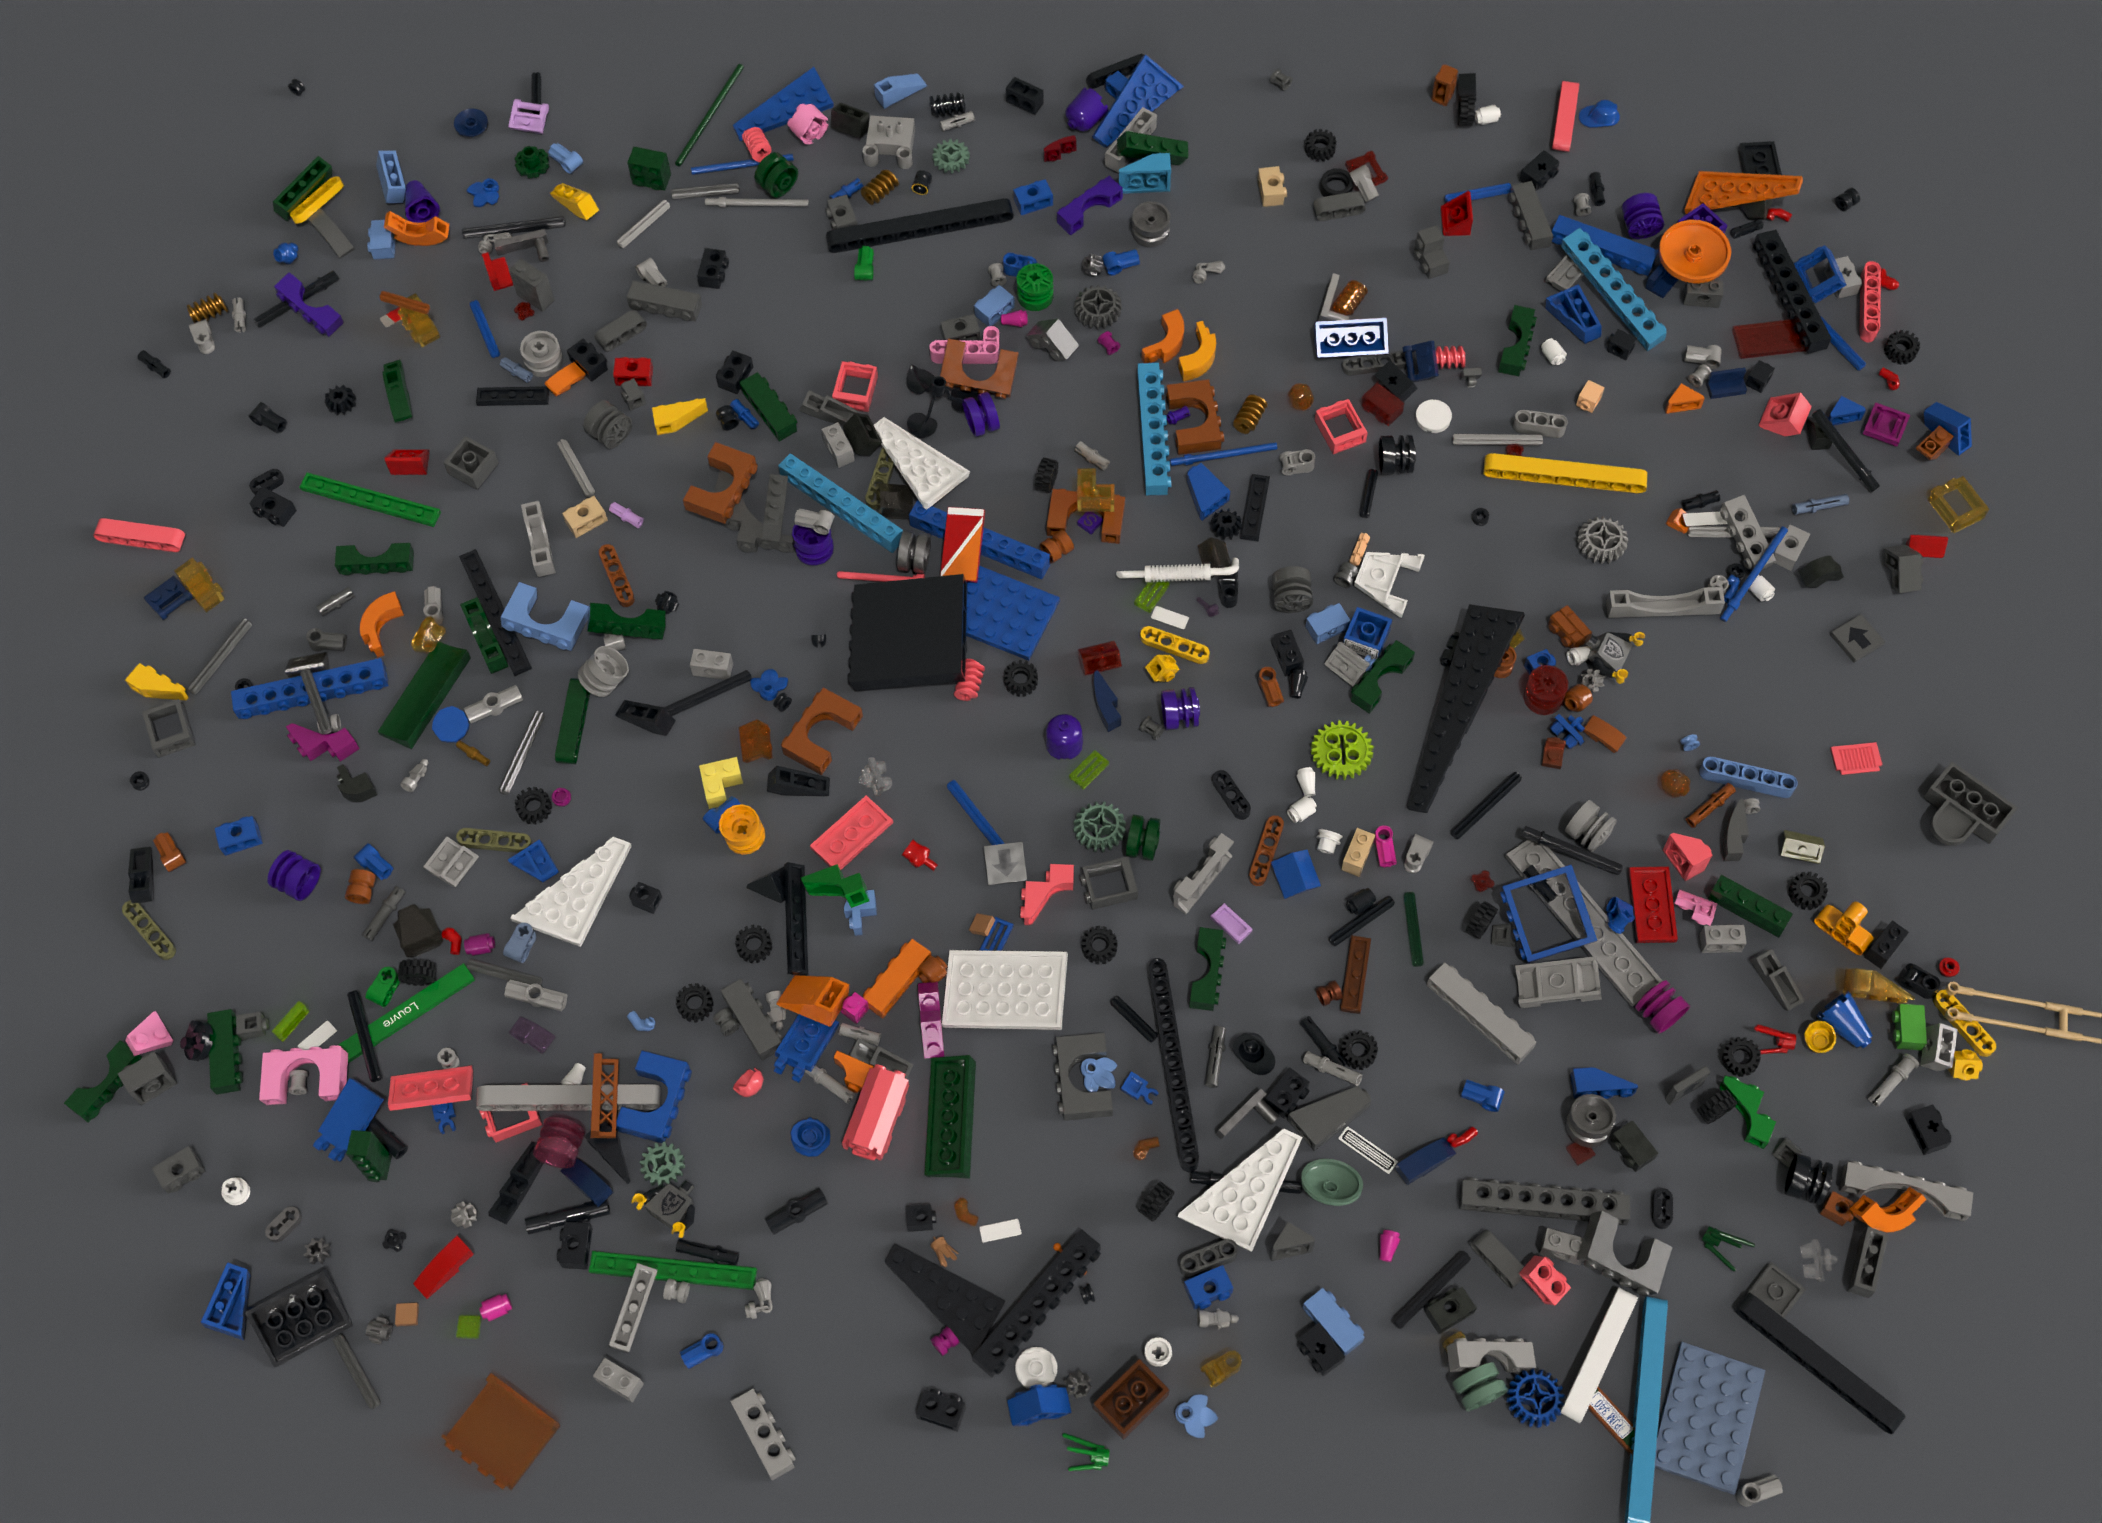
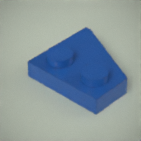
M540 839L508 859L509 863L541 882H545L559 873Z

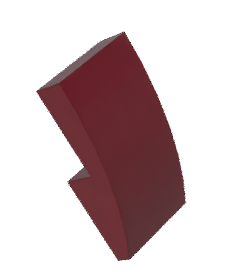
M1075 135L1061 138L1047 145L1044 148V162L1060 160L1062 153L1076 151Z

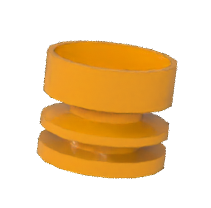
M743 804L734 805L726 809L721 815L719 830L728 847L733 852L741 855L751 854L763 845L765 829L753 808Z

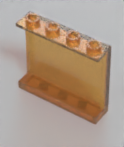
M490 1373L486 1378L488 1383L448 1435L445 1436L443 1434L441 1437L446 1441L444 1446L452 1452H455L456 1449L461 1452L460 1458L469 1465L472 1462L477 1464L479 1467L476 1470L485 1477L489 1474L495 1478L493 1483L504 1490L507 1487L512 1490L560 1428V1425Z

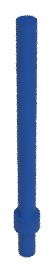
M793 154L782 155L787 161H794ZM750 159L691 167L692 174L758 166L760 162Z
M1277 443L1198 455L1186 454L1183 457L1170 459V465L1185 464L1186 466L1193 465L1194 462L1277 450Z
M1781 527L1734 598L1729 600L1727 603L1728 607L1720 617L1722 621L1727 622L1733 611L1738 609L1740 606L1739 602L1788 532L1787 528Z

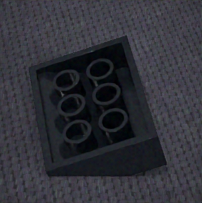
M325 1267L247 1307L245 1311L274 1368L353 1326Z

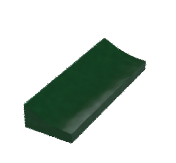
M437 641L378 730L379 735L412 749L470 661L471 657L468 651Z
M970 1055L931 1058L925 1158L926 1177L970 1179L976 1061Z

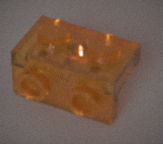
M756 719L739 727L742 759L744 762L749 763L761 757L768 760L772 758L770 728L766 723Z

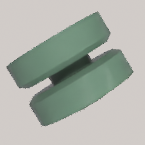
M1494 1362L1481 1365L1453 1381L1452 1385L1456 1393L1466 1394L1461 1401L1466 1411L1469 1412L1483 1407L1508 1391L1504 1380H1494L1499 1373Z

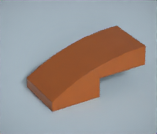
M1594 715L1590 717L1583 730L1595 742H1602L1613 753L1619 750L1627 738L1615 727Z

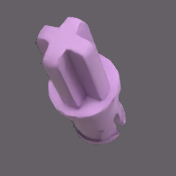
M616 502L610 505L609 511L620 517L623 522L627 521L636 528L642 526L644 519L634 514L631 509H626Z

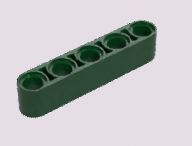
M571 678L569 681L555 752L556 763L576 764L578 760L590 692L582 686L577 678Z

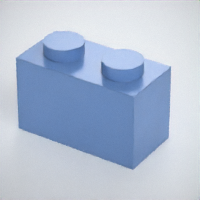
M385 220L371 221V228H368L370 242L367 243L368 252H371L373 259L395 258V234L384 228Z
M998 285L995 289H991L983 299H979L975 303V316L986 326H993L1001 319V314H1007L1015 307L1014 296Z
M1340 603L1327 606L1319 613L1310 614L1306 620L1305 627L1317 645L1347 631L1351 620Z

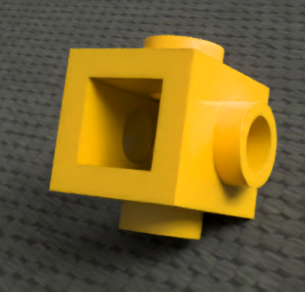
M1161 654L1156 655L1145 667L1155 682H1169L1174 679L1175 674L1180 670L1172 656Z
M1964 1049L1954 1052L1953 1067L1948 1070L1953 1078L1961 1080L1978 1079L1979 1071H1982L1983 1064L1976 1052Z

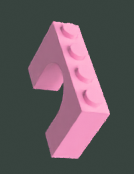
M334 1045L329 1046V1049H322L320 1047H310L309 1050L291 1048L290 1051L274 1049L268 1053H263L259 1100L266 1105L286 1104L290 1071L304 1064H316L320 1071L319 1097L324 1101H336L347 1083L348 1052L342 1049L341 1046Z

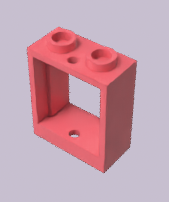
M842 361L832 398L858 411L869 412L878 379L877 367L869 364L863 365ZM853 376L870 379L866 396L842 392L846 377Z
M1349 399L1338 401L1328 407H1321L1316 411L1315 422L1333 454L1366 442L1368 432ZM1345 414L1354 431L1334 438L1325 421Z
M480 1111L482 1119L487 1120L488 1125L485 1126L486 1133L495 1142L542 1125L538 1111H528L529 1120L497 1131L492 1112Z

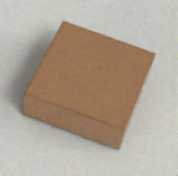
M977 913L969 931L972 934L988 936L995 918Z
M396 1304L395 1325H418L419 1304Z

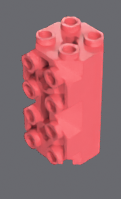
M875 1064L874 1068L869 1069L842 1141V1146L845 1150H848L850 1147L853 1149L852 1154L868 1160L883 1159L891 1143L892 1131L896 1120L901 1115L906 1102L905 1096L909 1088V1081L905 1079V1073L898 1070L892 1072L878 1064Z

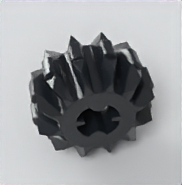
M336 385L335 389L329 388L330 393H325V405L331 413L334 412L337 416L340 413L345 415L346 411L351 412V407H356V396L350 387L346 388V386L342 385L339 388Z
M1229 508L1227 512L1221 509L1219 513L1215 512L1214 517L1211 519V530L1216 532V537L1222 536L1223 540L1229 537L1232 540L1233 535L1238 536L1239 530L1242 529L1241 517L1237 516L1236 511L1231 513Z

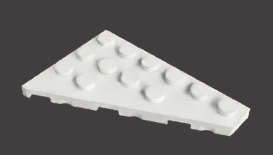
M885 417L874 424L882 441V446L925 509L930 508L969 477V470Z
M612 837L604 846L596 849L593 855L586 860L583 859L569 873L560 877V880L553 886L547 887L534 900L525 904L526 907L517 914H513L511 920L518 924L528 923L534 930L581 947L632 847L631 843Z
M1282 1129L1182 1210L1178 1218L1223 1239H1231L1238 1246L1252 1252L1303 1137Z

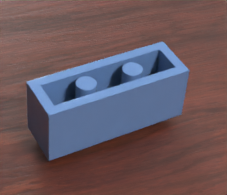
M378 151L376 167L386 203H403L406 187L396 151Z
M1322 1288L1303 1303L1302 1309L1315 1324L1320 1323L1344 1356H1346L1363 1342L1364 1332L1358 1324L1354 1325L1351 1322L1349 1313L1335 1303L1336 1298L1334 1295Z

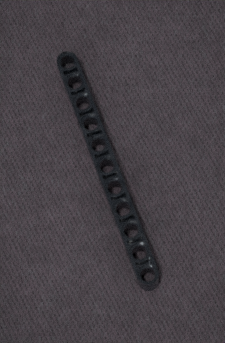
M1002 198L833 229L826 233V240L829 251L831 253L856 250L863 246L872 247L1003 223L1012 220L1014 214L1010 200Z
M1155 958L1149 964V980L1181 1168L1185 1172H1192L1198 1168L1199 1152L1168 969L1163 959ZM1158 967L1161 968L1163 971L1156 973L1153 971V969ZM1163 986L1166 989L1164 991H1158L1156 987ZM1165 1004L1169 1008L1167 1010H1162L1159 1008V1006ZM1165 1023H1169L1172 1025V1027L1169 1029H1165L1162 1025ZM1167 1042H1173L1175 1046L1169 1048L1165 1044ZM1176 1061L1179 1065L1172 1067L1168 1063ZM1173 1080H1179L1182 1082V1084L1179 1086H1175L1171 1082ZM1182 1099L1185 1101V1104L1177 1105L1175 1100ZM1185 1118L1188 1120V1123L1182 1125L1178 1120ZM1183 1138H1189L1192 1142L1190 1144H1184L1181 1142V1140ZM1187 1157H1191L1195 1160V1162L1193 1164H1188L1184 1161V1159Z

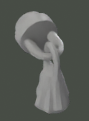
M510 233L485 235L483 241L479 242V252L481 254L490 253L493 248L490 242L510 238Z
M1223 261L1198 263L1196 265L1197 270L1193 272V280L1198 284L1204 283L1207 278L1205 271L1221 274L1225 270Z
M758 1279L753 1287L759 1298L760 1306L755 1307L754 1302H750L745 1306L746 1317L751 1318V1320L757 1319V1312L770 1313L772 1311V1284L768 1279ZM768 1300L769 1307L764 1305V1301Z

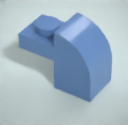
M867 890L869 902L853 908L850 907L848 901L845 903V918H849V927L854 930L855 936L863 935L861 917L877 915L874 890Z

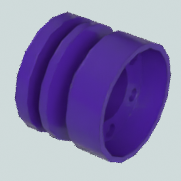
M1640 193L1633 195L1622 204L1621 209L1630 237L1645 239L1658 234L1665 225L1657 197L1654 194Z
M794 525L792 537L796 555L801 562L808 565H819L831 558L834 551L831 528L828 534L822 535L815 532L812 528Z
M1194 687L1188 688V696H1186L1185 689L1181 688L1180 697L1176 696L1174 689L1161 691V706L1165 730L1178 729L1179 720H1183L1185 728H1189V719H1191L1193 727L1199 726L1200 706Z
M286 850L273 862L268 873L267 882L272 888L285 892L286 895L295 900L302 901L316 887L320 878L321 868L318 864L308 859H303L301 855L291 850Z

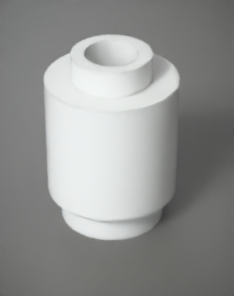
M1496 105L1478 108L1474 115L1476 124L1485 125L1498 122V118L1501 117L1499 107L1496 108Z
M1550 338L1541 345L1543 354L1552 365H1560L1565 361L1567 353L1556 340Z
M1758 575L1749 588L1760 601H1769L1775 595V588L1763 576Z
M1304 796L1289 807L1290 809L1287 810V814L1294 823L1302 822L1316 812L1315 807L1317 805L1311 797Z

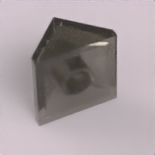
M322 652L289 659L285 668L287 676L289 678L301 676L300 672L305 669H310L311 673L329 670L328 653Z

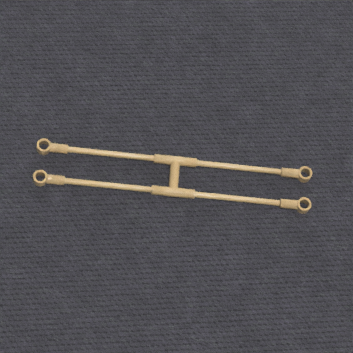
M1950 982L1946 986L1945 990L1951 996L1956 994L1976 995L2043 1007L2046 1010L2059 1012V1029L2039 1028L1973 1016L1970 1013L1959 1012L1954 1007L1949 1008L1945 1012V1018L1948 1021H1955L1956 1019L1970 1022L1978 1021L2044 1033L2047 1036L2080 1042L2083 1040L2102 1044V1039L2083 1036V1034L2068 1031V1014L2102 1018V1013L2052 1002L2043 1003L1977 991L1973 988L1959 986L1957 982Z

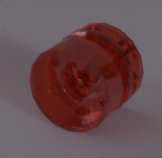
M1550 665L1539 666L1532 671L1524 691L1525 704L1531 711L1540 715H1550L1560 709L1569 683L1564 672Z

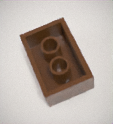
M1139 1359L1093 1403V1409L1124 1440L1169 1396L1170 1390Z

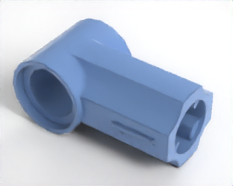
M554 143L550 146L549 156L560 163L567 173L571 174L583 163V159L577 152H570L559 143Z

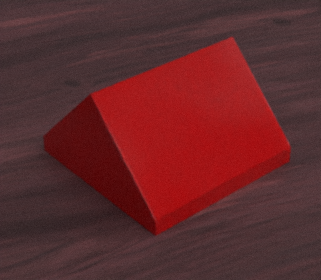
M1470 191L1441 206L1443 235H1470L1473 223Z
M429 449L392 450L385 457V463L391 475H427L430 452Z

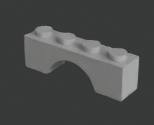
M535 501L521 504L531 546L530 552L533 567L537 577L555 574L552 552L540 502Z
M1458 1338L1454 1340V1343L1447 1346L1450 1372H1469L1479 1367L1484 1355L1492 1356L1499 1360L1507 1373H1522L1524 1370L1528 1372L1536 1368L1533 1343L1524 1342V1339H1514L1511 1342H1505V1339H1494L1492 1342H1486L1485 1338L1474 1339L1473 1341H1467V1338Z

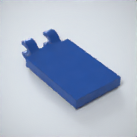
M798 1014L775 1051V1056L778 1059L774 1064L776 1067L774 1072L781 1075L786 1064L794 1067L792 1080L799 1083L805 1070L811 1072L838 1029L839 1022L835 1020L832 1026L829 1027Z
M349 1078L318 1131L322 1136L314 1142L313 1147L319 1151L321 1149L326 1151L331 1143L335 1148L332 1149L328 1157L333 1161L338 1160L341 1162L347 1152L351 1130L366 1131L384 1099L355 1079Z

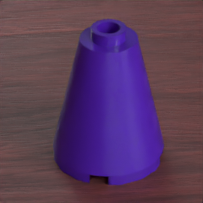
M416 180L408 182L405 190V215L408 221L423 223L435 216L439 217V204L422 183Z

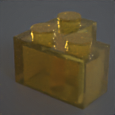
M416 293L407 297L422 302ZM398 306L400 310L397 312L402 319L401 322L406 331H411L410 336L415 343L418 342L421 347H424L440 338L437 327L428 314Z
M1078 468L1077 512H1114V484H1096V468Z
M192 557L174 570L183 586L191 593L205 612H208L225 600L221 594L223 592L222 588L217 582L215 584L211 582L213 579L201 561L197 563Z

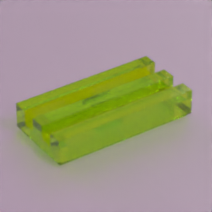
M1151 580V582H1148L1134 601V605L1151 613L1169 588L1170 583L1168 581L1160 582L1159 580L1157 582L1155 580L1153 582ZM1156 582L1155 586L1152 588V590H1151L1150 593L1147 595V597L1145 598V600H1144L1142 603H1140V602L1143 600V598L1146 596V594L1148 593V591L1151 589V587L1153 586V584ZM1160 585L1163 586L1156 595V597L1153 599V601L1150 603V605L1147 607V603L1153 597V595L1160 587Z
M1094 750L1069 775V779L1074 780L1084 790L1109 765V761ZM1095 757L1098 758L1092 765H1090V766L1086 769V771H1085L1082 775H1080L1079 777H1077V775H1078ZM1102 761V763L1084 781H1082Z
M298 1001L272 1032L280 1041H285L309 1013V1010L302 1002Z

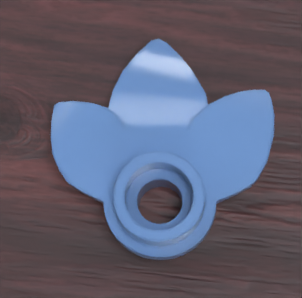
M1105 1057L1098 1060L1093 1058L1084 1060L1081 1063L1080 1070L1084 1076L1086 1090L1097 1092L1099 1087L1105 1089L1114 1088L1115 1078L1111 1072L1115 1070L1117 1064ZM1088 1065H1092L1094 1071H1089Z
M1200 1394L1192 1396L1188 1402L1179 1404L1175 1411V1417L1178 1422L1184 1424L1187 1433L1195 1438H1204V1427L1210 1426L1218 1420L1217 1415L1206 1407L1208 1396ZM1186 1410L1190 1413V1416L1183 1417L1182 1412Z

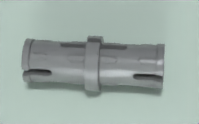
M969 111L961 115L955 114L952 118L940 121L939 123L941 130L944 132L955 127L960 128L961 125L975 121L973 112Z
M237 297L238 303H236V298L232 300V317L234 319V330L241 333L240 327H242V332L246 331V312L244 311V300Z
M1082 441L1076 445L1075 451L1084 456L1086 461L1092 462L1103 471L1107 469L1110 461L1098 454L1096 449H1091Z
M842 1023L839 1030L840 1036L856 1040L860 1038L876 1046L879 1045L881 1033L865 1030V1027L862 1026L858 1028Z

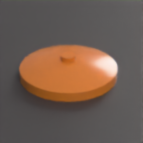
M1685 220L1672 225L1663 234L1659 245V258L1666 271L1675 278L1689 283H1705L1716 279L1726 270L1731 258V246L1726 235L1713 224L1701 220Z

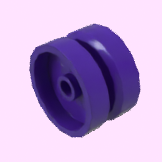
M988 392L978 394L977 401L973 397L962 400L965 417L974 437L985 434V427L989 432L1000 429L998 414Z

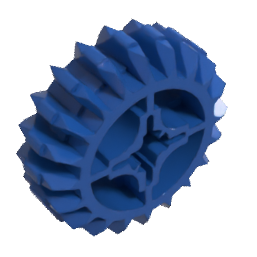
M1531 1369L1529 1374L1524 1370L1521 1373L1522 1377L1518 1374L1514 1377L1515 1381H1511L1509 1384L1512 1388L1506 1392L1508 1395H1511L1507 1397L1506 1401L1513 1403L1509 1406V1411H1517L1513 1417L1517 1418L1520 1415L1522 1417L1520 1420L1521 1424L1528 1420V1427H1532L1534 1422H1536L1537 1428H1541L1542 1422L1545 1426H1549L1550 1420L1555 1422L1557 1420L1556 1415H1561L1559 1408L1565 1405L1564 1402L1560 1401L1565 1398V1394L1558 1393L1563 1387L1555 1386L1558 1380L1555 1378L1551 1381L1549 1379L1551 1373L1543 1376L1542 1369L1538 1371V1374L1535 1373L1534 1369ZM1530 1383L1529 1393L1519 1396L1520 1387ZM1539 1384L1546 1387L1549 1392L1542 1391ZM1533 1394L1536 1395V1398H1540L1538 1402H1536L1534 1398H1531ZM1552 1401L1551 1410L1541 1414L1542 1404ZM1522 1404L1530 1406L1532 1413L1527 1411Z

